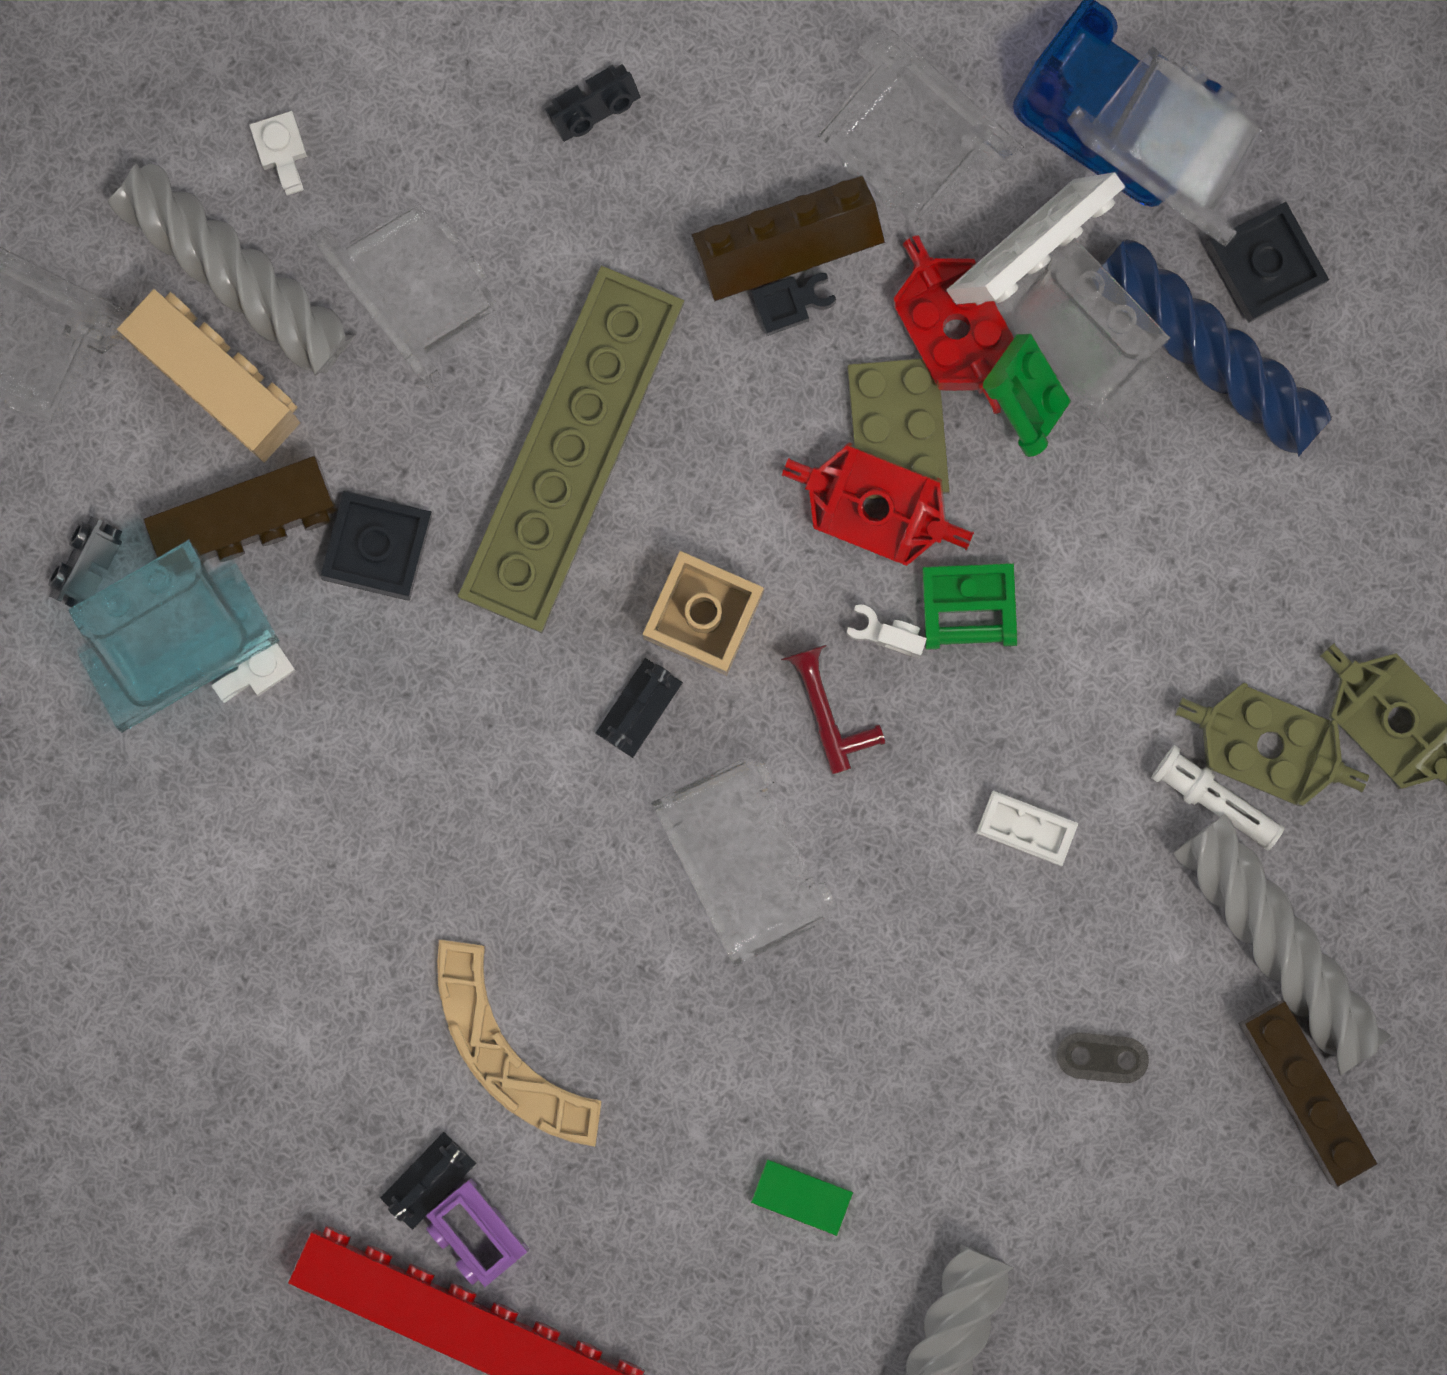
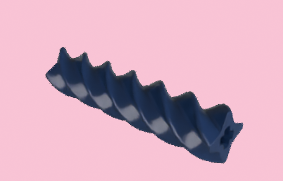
M1128 239L1123 240L1092 276L1091 279L1094 287L1102 297L1114 304L1125 306L1129 318L1141 330L1153 335H1160L1162 344L1169 355L1180 362L1194 365L1200 380L1211 390L1222 394H1229L1232 406L1237 413L1246 420L1263 424L1268 438L1281 450L1297 453L1299 457L1332 420L1333 416H1331L1329 408L1318 394L1306 388L1296 387L1293 376L1283 364L1274 359L1262 357L1257 344L1248 334L1238 329L1227 328L1224 317L1213 304L1205 300L1192 298L1187 283L1172 271L1158 269L1151 251L1141 243Z

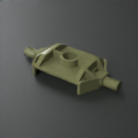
M1333 643L1320 655L1338 673V678L1340 679L1329 718L1338 721V725L1397 784L1396 787L1398 789L1438 779L1440 782L1443 781L1447 785V704L1397 653L1360 664L1357 661L1352 663ZM1399 707L1410 713L1412 725L1406 733H1397L1389 726L1388 716L1392 709Z
M1247 683L1239 685L1213 708L1210 706L1206 708L1182 697L1179 702L1181 707H1178L1175 712L1176 716L1199 724V728L1203 730L1207 768L1299 807L1304 806L1330 783L1336 784L1339 782L1362 793L1366 786L1364 783L1368 782L1369 774L1348 767L1342 762L1338 721L1327 720L1250 688ZM1267 732L1278 735L1282 740V752L1274 759L1265 758L1258 751V740L1262 734Z

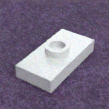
M992 791L976 834L1058 866H1063L1079 823Z

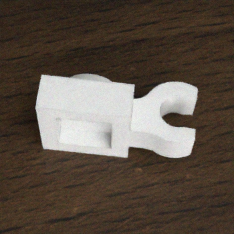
M290 111L249 124L264 170L277 166L278 175L286 195L303 191L295 160L307 157L293 112Z
M866 605L855 606L854 612L864 615L868 619V627L862 631L848 627L847 636L857 641H870L888 649L918 659L920 658L927 638L918 635L919 627L899 620H894L892 626L884 623L881 624L873 609Z
M268 632L231 657L239 669L221 678L212 687L224 703L249 686L252 687L257 696H260L296 670L270 632Z

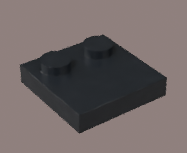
M1287 202L1210 239L1205 244L1248 323L1329 281L1326 272Z
M343 491L320 575L321 580L410 601L432 518V511Z

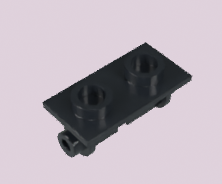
M612 64L605 70L587 79L585 82L592 92L587 96L583 95L577 85L550 100L551 105L546 107L545 111L551 122L555 124L563 142L572 137H580L587 134L594 124L612 114L625 112L634 101L641 98L632 74L626 70L623 64L616 68Z
M92 516L88 523L81 521L76 527L69 542V545L74 547L66 564L63 562L58 563L48 583V586L53 588L49 597L61 602L64 595H67L68 598L65 605L79 612L82 611L84 605L90 606L103 580L99 575L89 571L92 562L108 570L122 544V541L119 540L122 531L109 524H106L103 531H101L99 527L103 521Z
M644 658L595 734L631 758H634L683 682L671 675L662 666Z
M443 1132L380 1199L389 1207L388 1211L398 1221L405 1222L413 1230L477 1163Z

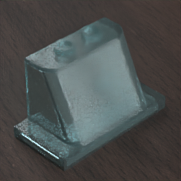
M189 540L68 610L78 630L91 647L80 653L79 657L115 727L121 733L280 641L237 564L216 575Z

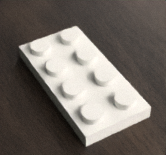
M1115 172L1073 179L946 291L956 304L975 303L980 305L987 301L1000 303L1017 291L1019 287L1016 282L1025 274H1034L1050 262L1051 258L1048 254L1058 245L1065 246L1078 238L1083 232L1081 225L1090 217L1097 218L1110 210L1115 204L1113 197L1125 188L1124 184Z

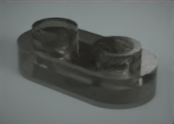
M1077 1032L1064 1037L1056 1051V1060L1060 1069L1066 1075L1077 1079L1132 1083L1139 1080L1145 1074L1149 1064V1057L1145 1047L1139 1041L1129 1037ZM1077 1047H1084L1088 1052V1060L1081 1065L1076 1064L1072 1060V1052ZM1125 1051L1130 1052L1134 1057V1063L1129 1069H1122L1118 1065V1056Z

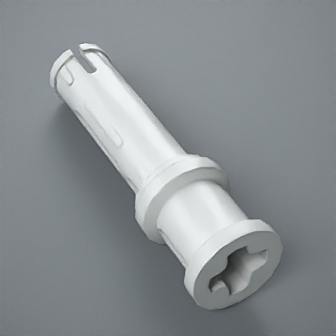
M1173 745L1153 773L1151 779L1156 782L1162 780L1184 795L1183 800L1188 804L1192 803L1195 805L1199 802L1219 817L1226 814L1235 828L1262 845L1265 850H1271L1282 835L1285 827L1277 824L1248 802L1214 781L1215 775L1212 774V770L1207 767L1199 768L1180 755V748Z

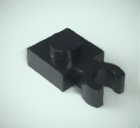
M827 273L813 275L807 281L806 286L798 288L793 276L751 291L766 336L809 322L806 308L813 307L818 310H826L836 304L835 295L819 298L814 292L817 285L828 282Z

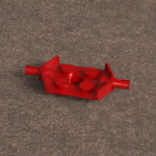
M919 235L913 236L912 242L910 238L907 239L902 246L907 251L914 264V268L909 278L893 298L896 312L939 390H978L979 394L984 393L993 409V413H1001L999 403L996 399H991L983 388V382L1014 337L994 301H987L980 305L975 303L956 304L946 291L976 265L975 259H934L929 256ZM961 320L969 326V333L961 339H952L944 333L943 329L949 321Z
M850 442L844 445L819 468L815 466L811 468L791 460V458H788L781 476L805 484V489L809 491L813 527L818 531L905 566L909 565L935 542L941 543V540L962 547L965 550L969 547L974 532L949 523V520L945 519L942 479L938 477L937 480H934L852 447L853 443ZM870 495H881L889 504V513L878 519L870 517L864 510V500Z

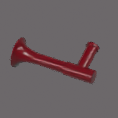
M823 645L787 656L781 660L789 661L801 674L819 727V736L831 773L836 774L851 769L847 754L878 744L883 745L885 744V739L880 725L844 738L841 737L838 725L834 721L819 670V657L822 649L827 646Z

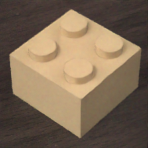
M680 551L645 627L643 638L727 676L764 594V588Z

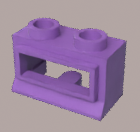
M471 1178L426 1215L432 1222L426 1229L442 1249L450 1244L461 1258L455 1264L472 1285L479 1280L486 1287L526 1254L529 1248L524 1242L521 1244L505 1224L506 1220L495 1207L492 1208L475 1188L477 1184ZM459 1203L504 1256L488 1270L483 1267L443 1218L445 1214Z

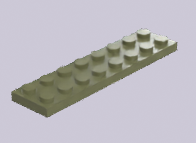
M601 265L458 594L459 599L541 634L543 633L685 304L683 299Z

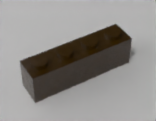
M863 175L841 181L833 186L806 195L797 196L792 200L763 210H756L749 215L713 225L705 230L691 234L704 278L714 302L885 243L876 203Z
M312 456L144 518L143 520L161 570L167 574L175 572L177 578H182L199 572L203 569L200 562L216 556L219 562L229 561L245 554L243 546L260 541L262 546H269L288 538L286 531L303 525L305 531L324 526L330 522L328 515L338 511L320 461L316 456Z
M1277 1001L1238 1023L1329 1184L1339 1187L1376 1166L1378 1163L1286 1002Z

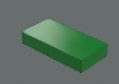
M767 1159L751 1203L837 1236L853 1192Z

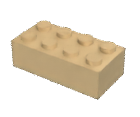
M153 289L117 330L132 346L265 463L300 424V421L293 414L298 407L274 383L271 382L265 388L260 383L264 377L258 372L259 370L239 352L231 358L227 354L231 349L230 346L208 324L203 322L199 328L196 327L193 323L198 318L173 293L169 292L164 298Z

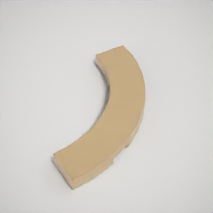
M439 940L437 960L438 987L443 1011L457 1049L476 1079L500 1104L527 1123L564 1140L595 1147L602 1101L568 1092L550 1083L523 1062L511 1048L501 1033L488 1001L484 978L485 946Z

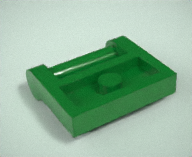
M1017 334L983 382V388L991 399L997 400L1019 436L1018 445L1024 455L1033 457L1043 452L1048 446L1047 436L1071 403V400L1032 334Z
M1014 563L922 568L925 638H927L925 642L926 650L940 649V645L1002 642L1003 647L1017 646ZM1001 611V624L939 627V614Z

